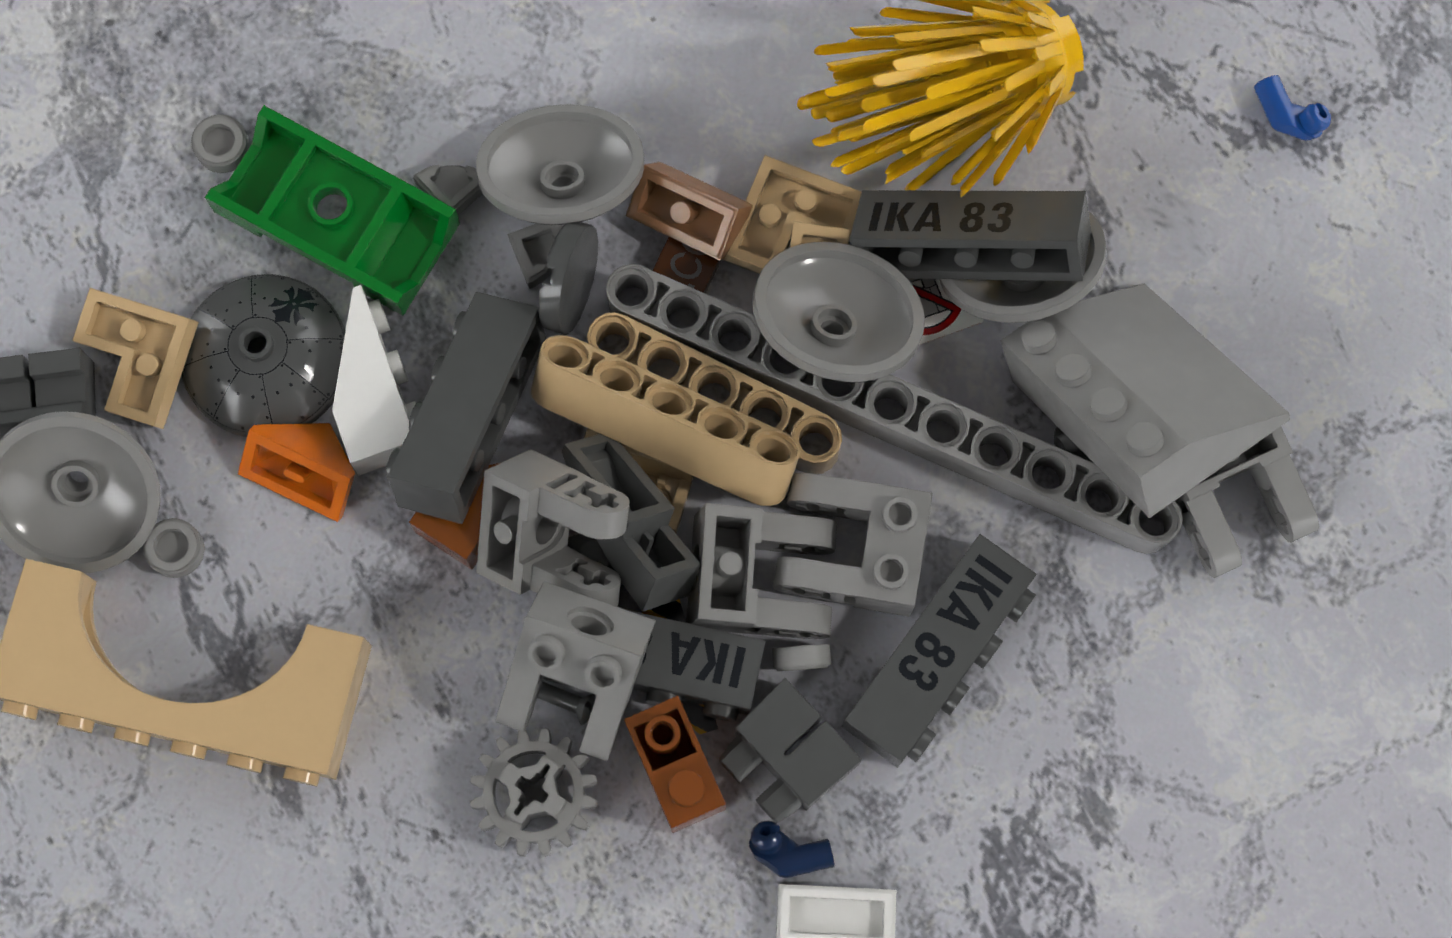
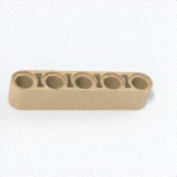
M616 312L605 313L597 317L589 326L587 340L588 344L599 348L600 342L608 335H622L629 341V344L623 352L614 355L649 371V367L653 362L659 359H670L679 366V371L675 376L668 379L697 393L708 384H721L730 393L726 401L721 404L748 416L759 408H768L775 411L780 418V422L775 428L789 434L799 444L801 452L796 469L804 473L822 474L830 470L837 462L842 443L841 429L837 422L827 414L626 315ZM815 432L822 434L829 440L831 448L822 455L814 456L808 454L800 445V440L803 436Z
M556 335L549 337L542 343L532 382L531 395L536 403L543 408L751 503L761 506H773L785 499L801 452L799 444L789 434L577 338Z

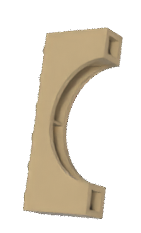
M31 559L25 560L0 642V701H3L1 712L36 720L39 710L60 715L57 725L86 733H92L95 723L116 728L114 739L148 747L151 736L172 741L170 752L201 760L205 759L207 750L229 755L226 765L256 773H261L263 763L285 768L284 779L311 786H318L320 776L334 780L337 779L372 645L364 637L307 624L303 637L290 659L277 673L256 688L241 695L214 702L182 703L164 700L138 690L115 669L106 656L97 636L94 623L93 601L97 581L82 571Z

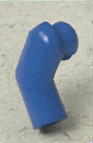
M1279 75L1267 77L1254 85L1255 92L1274 130L1308 141L1320 137L1323 131L1329 127L1331 123L1329 110L1320 103L1309 104L1306 107L1291 103Z

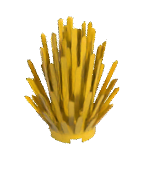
M918 0L973 13V16L885 7L880 11V15L883 17L922 23L853 26L849 28L855 35L860 37L894 35V37L849 39L847 42L819 45L814 49V54L832 55L869 50L894 51L825 63L829 67L828 70L834 72L833 78L839 80L834 82L837 85L800 97L797 101L799 110L812 108L811 116L814 119L827 118L832 123L911 99L915 100L831 129V133L814 138L812 143L815 146L823 147L848 139L851 142H857L916 123L840 155L834 159L830 166H843L841 172L850 175L902 151L905 156L891 163L885 171V174H887L885 184L951 147L904 188L905 190H917L992 130L990 132L992 136L952 177L950 184L956 185L980 163L960 187L961 198L975 185L1018 135L994 174L993 185L1000 184L1025 144L1029 154L1038 143L1055 107L1066 103L1075 95L1074 91L1070 92L1075 73L1084 69L1083 48L1075 24L1069 15L1060 17L1048 6L1047 3H1050V0Z

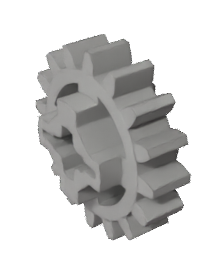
M547 728L542 729L538 741H531L526 730L524 732L518 730L517 744L510 746L506 740L499 737L496 739V743L501 753L496 758L486 754H481L479 757L483 765L488 768L486 776H471L470 783L483 789V796L471 800L470 806L475 810L487 811L488 815L478 824L483 832L492 830L495 827L500 830L495 840L497 846L503 848L511 839L517 840V854L525 857L530 849V845L537 844L541 854L545 857L549 856L551 852L550 841L556 838L567 848L573 845L568 833L572 826L585 831L588 829L589 825L580 816L582 808H597V800L585 795V789L598 783L597 777L591 774L581 775L580 770L585 767L589 758L585 753L578 754L572 758L568 755L573 744L572 739L569 737H564L555 746L551 744V731ZM527 754L545 755L540 758L536 765L517 768L511 764L513 760ZM565 767L569 771L573 782L572 803H569L560 796L558 780L563 774L562 771ZM545 777L546 780L542 788L548 794L547 800L543 804L533 800L528 807L523 806L526 796L520 790L521 786L526 781L535 785L540 778L544 779ZM497 781L507 787L510 805L506 809L504 817L500 814L496 803ZM551 816L559 821L546 830L536 832L523 831L532 819Z

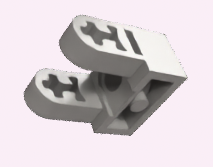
M1281 426L1175 500L1181 509L1182 524L1205 570L1213 578L1242 565L1239 547L1212 491L1221 487L1220 482L1245 471H1250L1277 529L1288 542L1292 543L1319 529L1317 513L1291 459L1290 454L1293 451Z
M531 449L484 471L476 573L520 595L529 590L538 594L545 581L618 607L620 575L613 569L568 546L569 528L595 539H613L622 536L627 530L629 498L622 492Z
M794 473L790 482L787 505L801 511L867 522L864 555L861 567L797 557H779L776 564L773 588L787 594L854 605V608L910 617L916 604L933 493L820 474Z
M705 503L694 515L691 552L701 563V567L688 596L686 623L732 633L802 639L829 638L831 636V606L811 602L758 597V589H753L755 550L810 555L832 554L836 548L837 522L820 517L763 512L762 508Z
M544 581L526 615L497 713L496 723L524 732L534 710L544 676L597 695L579 752L608 761L656 620Z

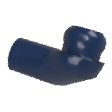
M772 821L759 822L751 831L749 848L755 859L779 877L789 878L835 867L829 839L798 845L781 832L780 826Z

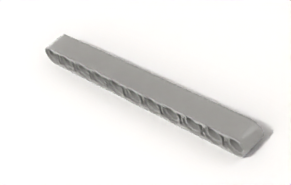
M622 265L614 270L608 278L606 292L610 313L616 312L626 315L827 414L837 421L1133 551L1151 554L1165 548L1181 529L1183 521L1181 509L1176 501H1173L1156 513L1164 524L1163 535L1153 536L1147 534L1141 528L1138 519L1139 513L1143 511L1095 463L891 374L875 380L850 382L853 390L849 394L842 397L832 396L822 386V383L827 378L819 377L800 368L794 373L783 374L772 367L770 362L779 353L764 338L753 314L640 265ZM630 287L640 288L647 294L646 299L635 306L624 305L617 298L623 290ZM687 309L694 312L699 319L693 326L681 329L670 324L668 318L677 310ZM737 331L747 336L750 343L740 351H730L725 349L719 340L724 334ZM881 399H894L903 407L904 415L894 420L884 419L878 415L874 404ZM933 421L947 422L954 429L956 438L947 443L937 442L930 437L926 426ZM989 443L999 445L1007 454V463L1000 466L989 465L980 456L979 447ZM1039 466L1050 467L1059 477V487L1055 489L1040 487L1033 479L1032 469ZM1089 489L1104 491L1111 499V511L1101 513L1090 508L1085 498L1086 491Z

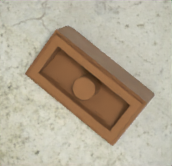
M655 162L644 164L642 178L633 192L625 216L721 261L724 260L748 219L753 205L667 164Z

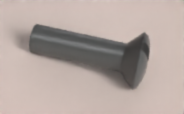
M542 682L538 698L575 713L580 725H585L589 721L596 695L592 693L582 698Z

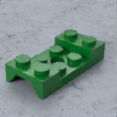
M263 105L258 113L252 144L230 179L210 188L205 196L212 210L218 215L260 238L264 234L353 283L354 287L361 285L366 296L373 300L379 299L381 304L403 316L460 225L455 208ZM340 195L347 200V206L342 215L334 219H325L317 214L318 204L324 197Z

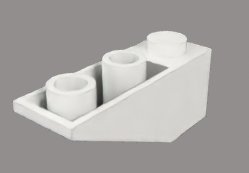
M361 285L353 287L332 408L350 464L359 476L387 466L389 457L394 449H401L409 432V419L416 404V401L405 404L399 385L408 382V377L398 350L387 353L381 334L390 331V327L379 299L369 302Z

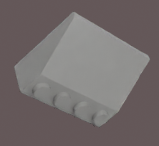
M1145 283L1080 300L1068 309L1055 315L1027 322L1000 340L1012 382L1149 518L1290 420L1289 412Z

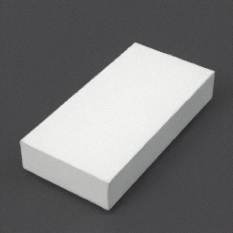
M778 884L776 938H895L897 890Z

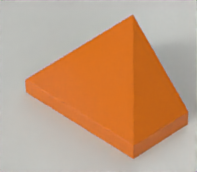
M330 423L253 425L248 431L238 475L339 522L345 511L355 471Z

